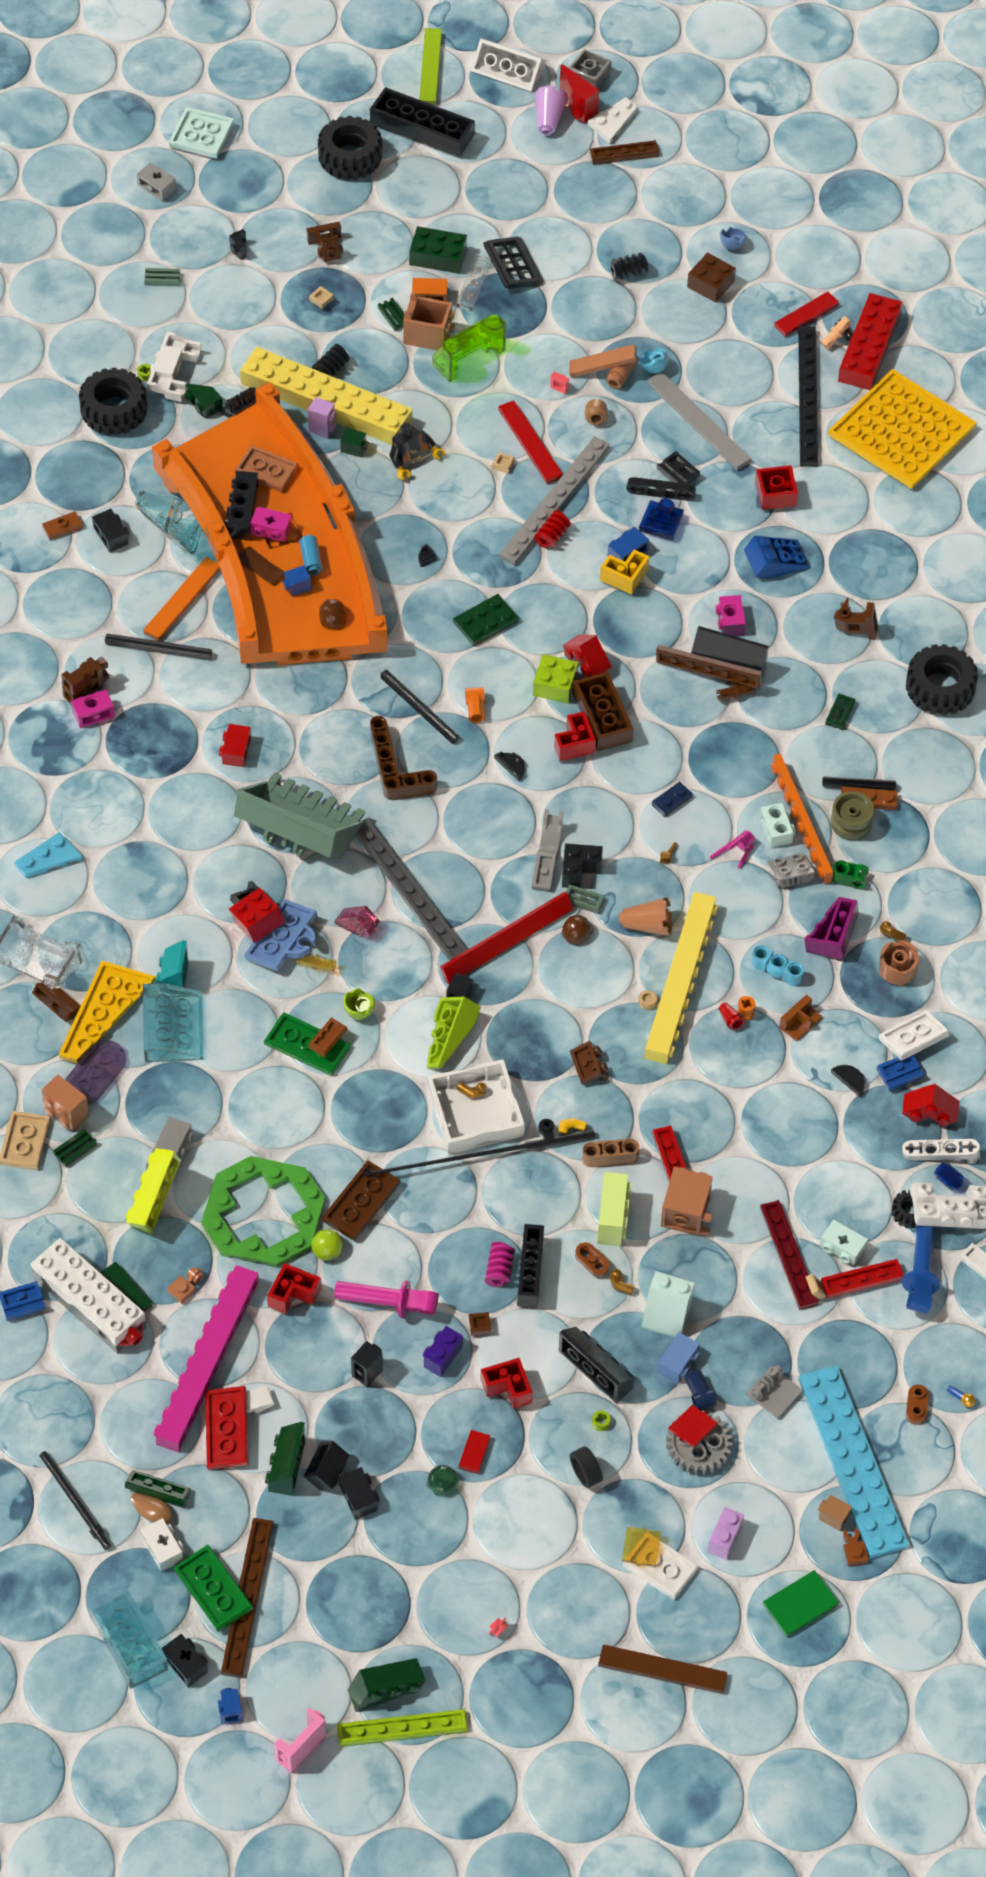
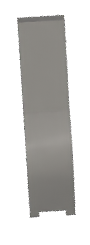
M545 809L541 841L532 881V889L551 891L561 837L563 811H560L559 816L550 815L549 809Z

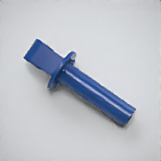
M917 1225L913 1271L906 1273L902 1277V1286L908 1291L906 1308L928 1314L932 1304L931 1295L940 1288L939 1278L931 1273L935 1226Z

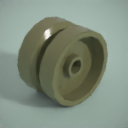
M848 791L840 794L835 799L832 808L831 827L838 836L847 840H857L869 833L874 815V805L870 798L857 791Z

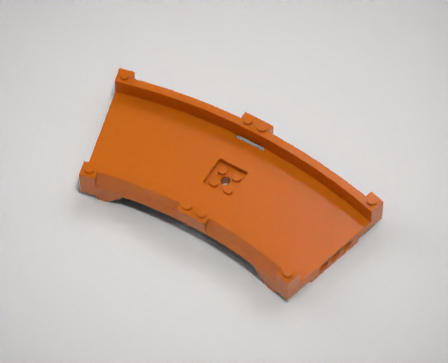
M271 382L255 389L256 404L175 448L168 439H165L152 446L154 470L163 479L164 486L170 493H180L203 530L220 567L234 612L241 664L277 661L278 665L347 660L351 659V655L387 652L386 619L382 612L380 597L369 560L355 526L354 508L343 485H335L326 467L303 435L301 429L280 405V393ZM251 445L299 463L298 470L283 492L259 484L255 510L258 506L292 514V528L286 542L258 537L251 533L249 540L232 539L224 524L225 520H228L227 506H231L229 494L233 492L231 484L232 478L236 477L234 470ZM325 504L327 505L332 515V518L336 524V530H334L331 521L323 507V505ZM306 535H313L318 541L323 570L318 575H309L312 590L291 596L289 590L286 591L283 586L282 580H285L284 575L271 584L239 560L238 554L250 546L269 562L286 572L304 565L299 540ZM338 599L343 602L347 611L345 625L336 628H327L321 625L319 609L325 600Z

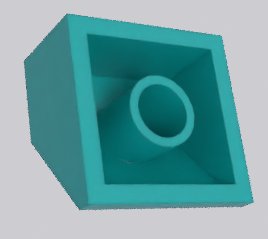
M186 940L165 948L164 956H160L159 967L161 972H157L156 983L160 985V992L183 994L189 962Z

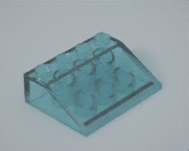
M165 983L143 984L145 1062L204 1060L202 991Z

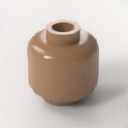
M600 399L588 401L585 406V419L591 425L603 424L608 416L606 403Z

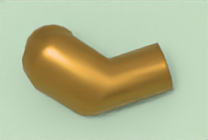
M460 1082L457 1086V1090L469 1098L481 1097L486 1093L487 1089L486 1084L479 1082L476 1087H469L463 1082Z

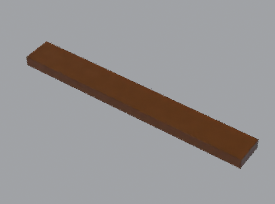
M253 1518L239 1588L252 1605L253 1610L230 1625L221 1668V1675L237 1678H242L274 1525L272 1520Z

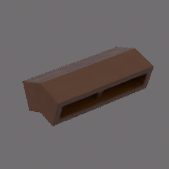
M48 977L42 982L36 983L32 991L33 995L65 1022L73 1020L80 1009V1005Z

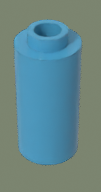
M306 535L299 540L303 564L308 574L315 576L323 570L318 541L315 536Z

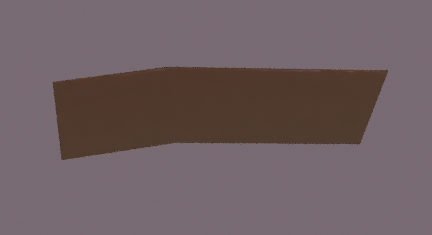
M250 546L238 554L239 560L271 584L284 575L285 571L269 562Z

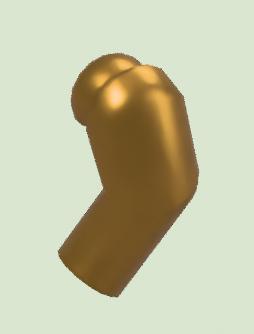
M888 921L882 922L880 926L882 934L898 941L905 940V933L893 928L892 924Z
M612 1270L609 1280L613 1288L632 1295L634 1285L624 1283L620 1270Z

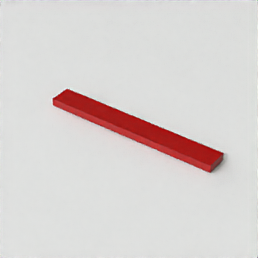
M563 892L441 965L440 968L446 983H451L455 973L466 975L572 911L573 906L568 893Z

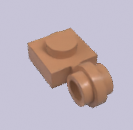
M191 1268L187 1273V1280L180 1275L167 1288V1293L179 1303H184L196 1291L192 1284H198L203 1279L204 1274H202L201 1269Z

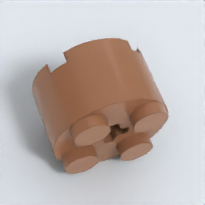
M904 940L887 943L881 951L879 975L887 982L899 987H903L912 981L917 974L919 963L916 947Z

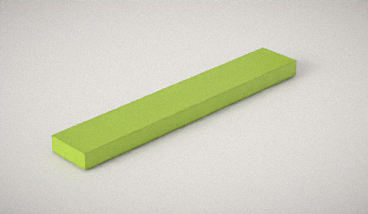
M425 28L419 100L436 106L442 29Z
M465 1709L337 1724L339 1747L468 1732Z

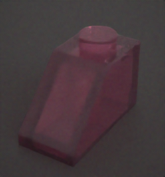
M367 906L344 908L334 923L361 937L370 936L375 933L380 921Z

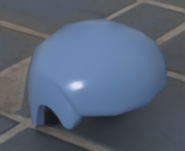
M729 227L727 231H724L723 228L721 229L720 240L727 249L735 250L746 243L747 235L744 230Z

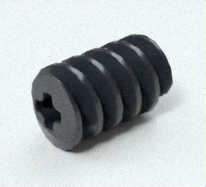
M639 252L638 255L632 254L631 257L626 255L625 258L619 257L618 260L616 258L611 260L610 267L614 281H616L617 275H619L620 279H623L624 273L629 278L630 272H632L633 276H636L637 270L640 275L643 274V269H645L646 273L649 270L647 259L642 252Z
M335 343L321 359L313 364L312 369L332 376L341 367H344L350 358L345 349Z

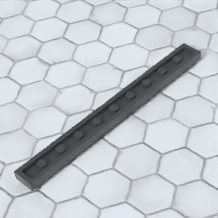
M368 818L362 820L363 824L355 836L447 959L450 961L465 952L467 949Z

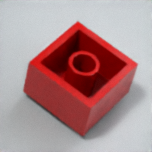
M792 465L756 469L755 485L761 510L797 506L798 490Z
M260 887L228 908L236 925L253 943H256L285 923L279 907Z

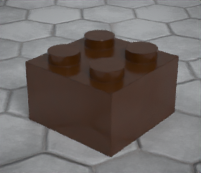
M707 252L688 273L687 288L716 303L735 282L736 267Z

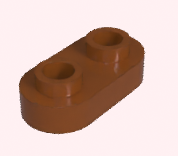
M584 1242L576 1247L575 1257L577 1261L593 1276L603 1277L608 1273L609 1261L592 1244ZM586 1253L588 1256L584 1257L582 1254Z
M913 1385L908 1392L906 1419L914 1425L922 1424L927 1416L929 1392L923 1385ZM916 1392H920L922 1395L919 1396V1395H916L915 1393H916ZM918 1410L920 1413L916 1414L913 1411Z

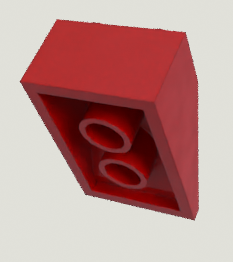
M562 64L560 66V91L563 89L568 95L566 104L572 116L585 124L598 114L599 89Z

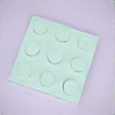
M186 107L169 140V147L217 159L234 124V118Z

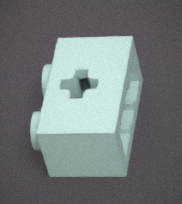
M833 1220L821 1237L820 1247L826 1253L837 1256L842 1262L855 1266L866 1250L868 1239Z

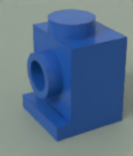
M222 1689L220 1691L221 1700H217L221 1724L243 1721L238 1689Z

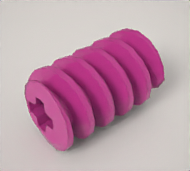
M492 1242L484 1281L489 1286L501 1287L503 1284L510 1282V1277L508 1276L512 1274L510 1269L513 1267L511 1262L514 1260L513 1254H515V1249L503 1242Z

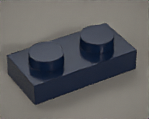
M679 781L654 799L652 806L665 817L692 798V792Z

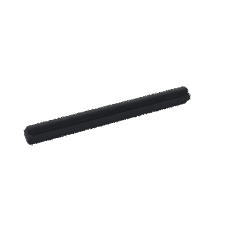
M109 633L105 636V643L109 645L208 660L212 658L213 654L212 649Z
M388 670L381 672L380 678L450 743L454 744L458 741L459 735Z

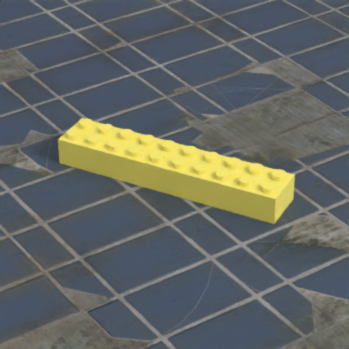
M259 347L255 348L240 370L242 385L257 389L271 382L279 391L281 401L308 411L315 397L334 403L335 411L337 412L336 423L364 432L366 435L392 445L393 436L401 432L400 426L402 424L409 423L411 425L413 423L412 408Z

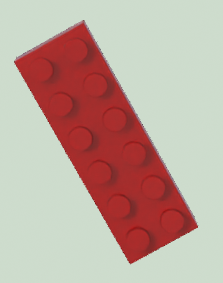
M869 293L840 365L838 382L866 390L873 388L901 317L902 301Z

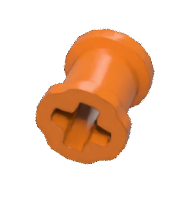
M743 996L738 1001L739 1008L737 1011L743 1015L744 1021L751 1020L754 1017L753 1009L756 1004L755 1000L750 996Z

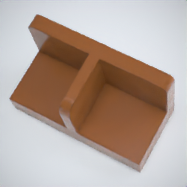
M806 994L780 1018L779 1028L792 1039L798 1041L822 1019V1015L811 1007L812 998Z

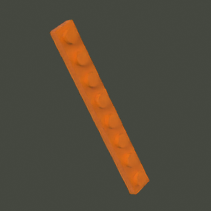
M781 753L773 756L771 770L773 774L777 775L778 786L780 789H783L785 802L789 803L791 807V816L797 821L799 833L803 834L804 845L810 850V858L812 863H815L817 866L818 877L822 878L824 884L832 883L833 871L782 755Z

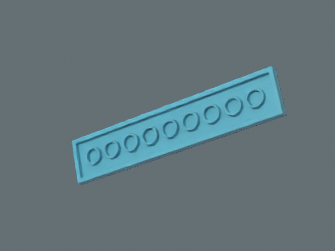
M835 1365L798 1376L801 1389H803V1394L846 1502L852 1506L851 1515L859 1530L861 1540L865 1543L869 1559L908 1548V1540L838 1366Z

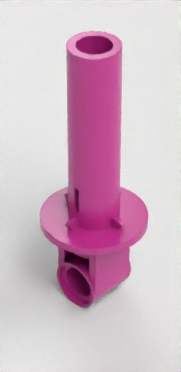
M405 1280L402 1283L401 1289L337 1281L334 1291L335 1299L397 1307L398 1316L402 1319L406 1317L408 1311L435 1315L439 1294L436 1292L411 1289L409 1280Z

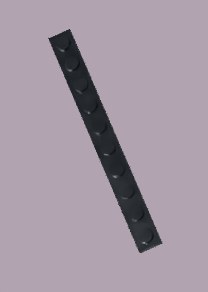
M798 326L800 466L817 467L816 327Z

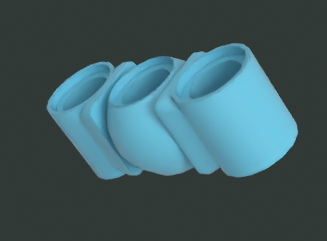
M763 945L754 948L752 965L755 969L762 970L763 972L767 970L768 974L775 978L782 977V981L787 982L790 986H799L802 983L804 966L801 963L794 962L793 960L789 961L782 954H774L773 950H769V948Z

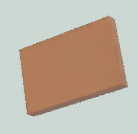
M251 445L234 472L235 474L236 471L258 472L259 484L283 492L298 470L299 463Z

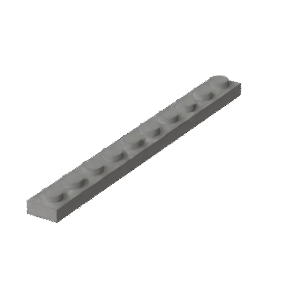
M595 436L500 552L499 559L513 566L517 564L535 541L534 535L538 532L539 528L542 527L554 510L562 508L607 452L609 443Z

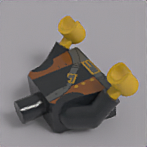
M404 423L400 426L401 432L392 438V447L389 454L395 469H398L397 478L405 480L403 473L406 478H410L411 473L407 469L404 470V468L429 454L430 449L435 459H440L437 456L438 451L442 455H445V451L435 446L436 443L428 433L411 426L409 423Z

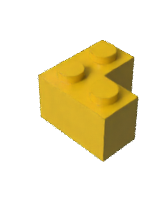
M633 550L627 560L622 561L609 555L600 568V581L632 595L649 570L650 556Z

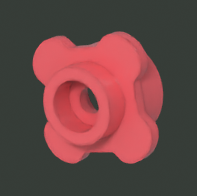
M505 1617L502 1621L499 1618L496 1619L489 1626L492 1630L488 1634L493 1633L497 1637L508 1627V1624L505 1622L507 1618Z

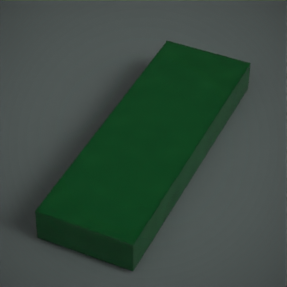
M116 1261L99 1272L143 1312L152 1307L150 1300Z
M132 1470L125 1482V1488L180 1506L185 1504L191 1491L189 1487L136 1470Z

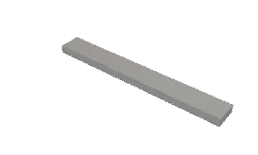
M663 372L648 379V384L736 470L751 462V458Z

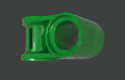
M843 860L834 863L832 881L835 884L855 889L866 887L865 878L869 873L867 866Z

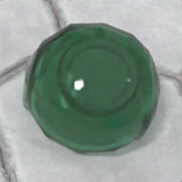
M447 1465L436 1466L427 1476V1488L436 1496L451 1495L459 1485L458 1474Z

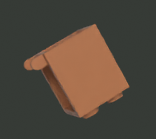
M412 292L407 311L404 313L403 344L444 352L446 345L450 343V332H453L455 322H452L455 316V311L452 310V303L419 297L417 293Z
M674 1167L662 1206L660 1227L696 1236H708L710 1228L702 1226L703 1221L710 1222L712 1220L711 1214L706 1213L711 1196L713 1176L704 1172L689 1171L684 1167Z

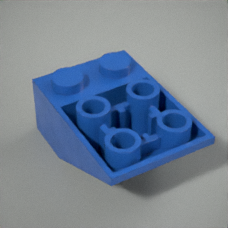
M753 536L744 548V552L756 577L774 578L809 569L810 567L796 539Z

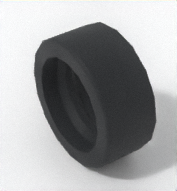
M583 1446L570 1453L572 1468L584 1487L590 1488L602 1482L603 1474L601 1468L588 1447Z

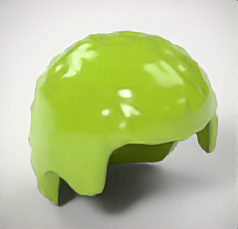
M360 988L345 993L343 997L344 1009L353 1019H365L375 1009L376 1002L374 997Z
M330 1229L320 1230L311 1241V1249L314 1255L323 1261L338 1258L344 1246L341 1236Z

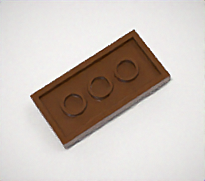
M369 1160L366 1161L322 1216V1222L353 1241L358 1238L400 1184V1179L389 1172L365 1177L363 1175L364 1168H369L371 1171L382 1170V1168Z

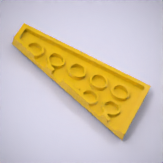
M101 961L59 1052V1058L78 1064L156 981V976Z

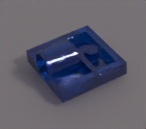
M662 498L660 502L650 500L639 525V531L673 541L684 515V509L675 507L674 502L667 498Z

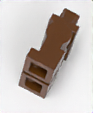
M89 657L80 665V668L72 673L68 671L62 673L63 697L71 704V701L78 697H84L93 694L97 690H102L103 682L109 679V674L105 670L108 668V662L103 657L97 660Z

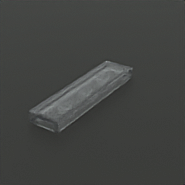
M475 254L457 299L456 308L473 311L492 263L490 257Z

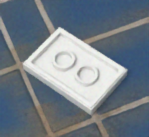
M926 1010L879 1034V1040L902 1061L949 1037V1030Z
M646 1532L623 1562V1567L673 1600L677 1598L699 1567L648 1532Z

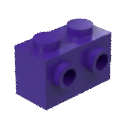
M445 1326L442 1331H438L434 1337V1343L431 1347L427 1346L423 1352L424 1368L441 1377L462 1349L463 1335L448 1326Z

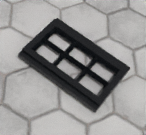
M521 237L493 239L483 242V246L505 288L513 289L543 283V279ZM515 245L519 253L510 254L507 246ZM503 246L507 254L498 255L495 247ZM521 257L525 266H517L513 258ZM510 259L513 267L505 268L502 260ZM528 270L531 278L523 279L520 271ZM516 271L520 280L512 281L508 272Z

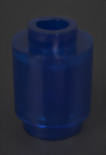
M942 1162L934 1171V1174L937 1176L936 1179L951 1191L954 1189L958 1190L964 1183V1175L949 1163Z

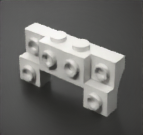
M167 332L160 351L156 352L155 364L151 365L147 391L164 394L165 399L182 402L186 382L178 381L176 377L183 360L197 363L201 352V343L184 339L176 333Z
M913 1182L910 1194L914 1206L916 1225L986 1229V1186L969 1185L966 1192L967 1197L935 1195L932 1183Z

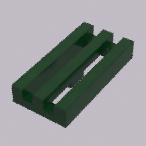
M390 298L389 302L386 300L384 304L378 303L379 311L392 329L396 331L403 328L404 312L396 301ZM385 308H387V309L389 310V312L391 313L392 317L397 321V323H398L399 325H396V323H395L394 320L391 318V316L388 314V312L386 311Z
M838 693L825 725L829 726V724H832V727L836 728L837 726L840 730H843L856 699ZM843 699L844 701L839 709V712L835 720H833L832 717L838 707V704L840 700ZM849 701L850 704L845 712V715L842 721L839 722L840 717L846 707V704Z
M84 1128L54 1149L53 1154L66 1167L95 1147L97 1142L95 1139H92V1136ZM87 1141L89 1142L88 1144L79 1149V1147L82 1146L84 1143H86ZM75 1152V1153H73L72 1155H70L68 1158L64 1159V1158H65L67 1155H69L70 1153Z

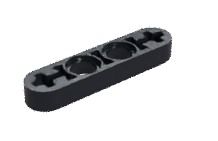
M631 477L628 479L626 490L629 493L684 501H691L695 499L696 487L686 483Z

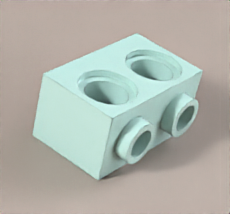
M783 803L761 807L760 821L770 848L792 844L793 836L795 835L794 825H790L789 812L787 809H784Z

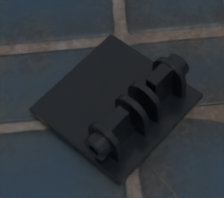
M249 387L240 392V395L237 394L228 399L225 407L218 410V412L236 415L245 408L256 404V388Z

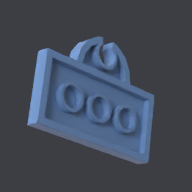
M284 899L279 905V909L285 923L256 943H252L244 954L245 959L279 971L287 958H302L310 954V947L301 946V944L309 942L312 946H316V936L310 927L317 917L316 910Z

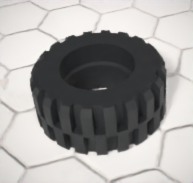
M343 116L338 117L337 120H331L329 125L326 124L318 135L319 162L327 173L333 174L338 179L341 177L343 180H358L359 177H367V174H372L382 161L381 133L367 119L363 120L358 116L356 118L352 116H347L346 118H343ZM345 145H356L361 147L360 149L355 151H344L339 149L340 147Z
M105 368L100 372H94L92 376H88L80 387L79 403L82 419L87 423L88 427L91 429L95 428V431L98 433L104 432L105 435H120L122 432L128 433L130 429L134 430L138 427V423L141 424L147 414L145 385L131 371L128 373L126 369L122 368L121 370L117 368L107 370ZM109 397H121L127 400L117 406H106L100 403Z
M935 644L931 645V648L925 647L921 652L918 651L914 658L910 660L907 671L906 690L908 691L909 698L913 700L917 707L920 706L921 710L925 712L930 711L934 715L936 713L941 715H947V713L954 714L958 710L962 711L965 709L966 705L972 702L977 686L978 673L977 666L973 663L974 660L970 656L967 657L965 651H959L958 647L955 646L948 647V644H942V646ZM942 673L951 676L957 683L950 686H939L930 682L927 677L932 674Z

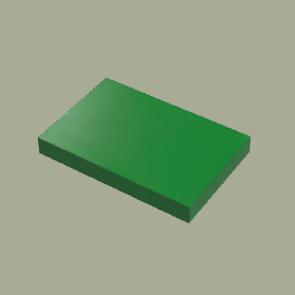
M815 1570L772 1595L762 1603L786 1637L839 1604Z

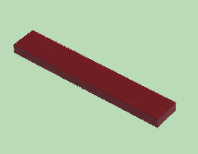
M776 1200L761 1204L760 1210L798 1309L801 1310L818 1305L819 1301L812 1295L806 1280L808 1273L780 1201Z

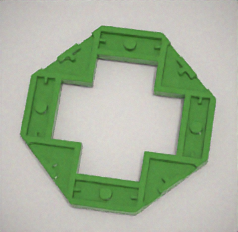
M249 1156L216 1174L201 1225L221 1256L228 1258L230 1256L241 1258L242 1261L256 1264L260 1262L277 1268L311 1250V1241L318 1228L322 1208L325 1204V1196L305 1167ZM259 1175L264 1178L270 1189L289 1181L306 1206L304 1209L291 1215V1220L299 1232L267 1249L257 1234L238 1243L221 1215L236 1208V1203L229 1194V1191Z

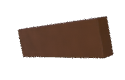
M656 140L590 148V156L593 165L659 157V150Z

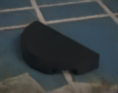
M503 752L494 754V759L519 782L525 772L524 761L521 756L514 752L512 754Z
M839 1065L831 1069V1073L860 1097L864 1090L865 1080L863 1074L857 1068L850 1065Z

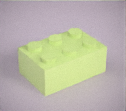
M604 1172L597 1244L621 1246L622 1239H626L631 1182H628V1174Z

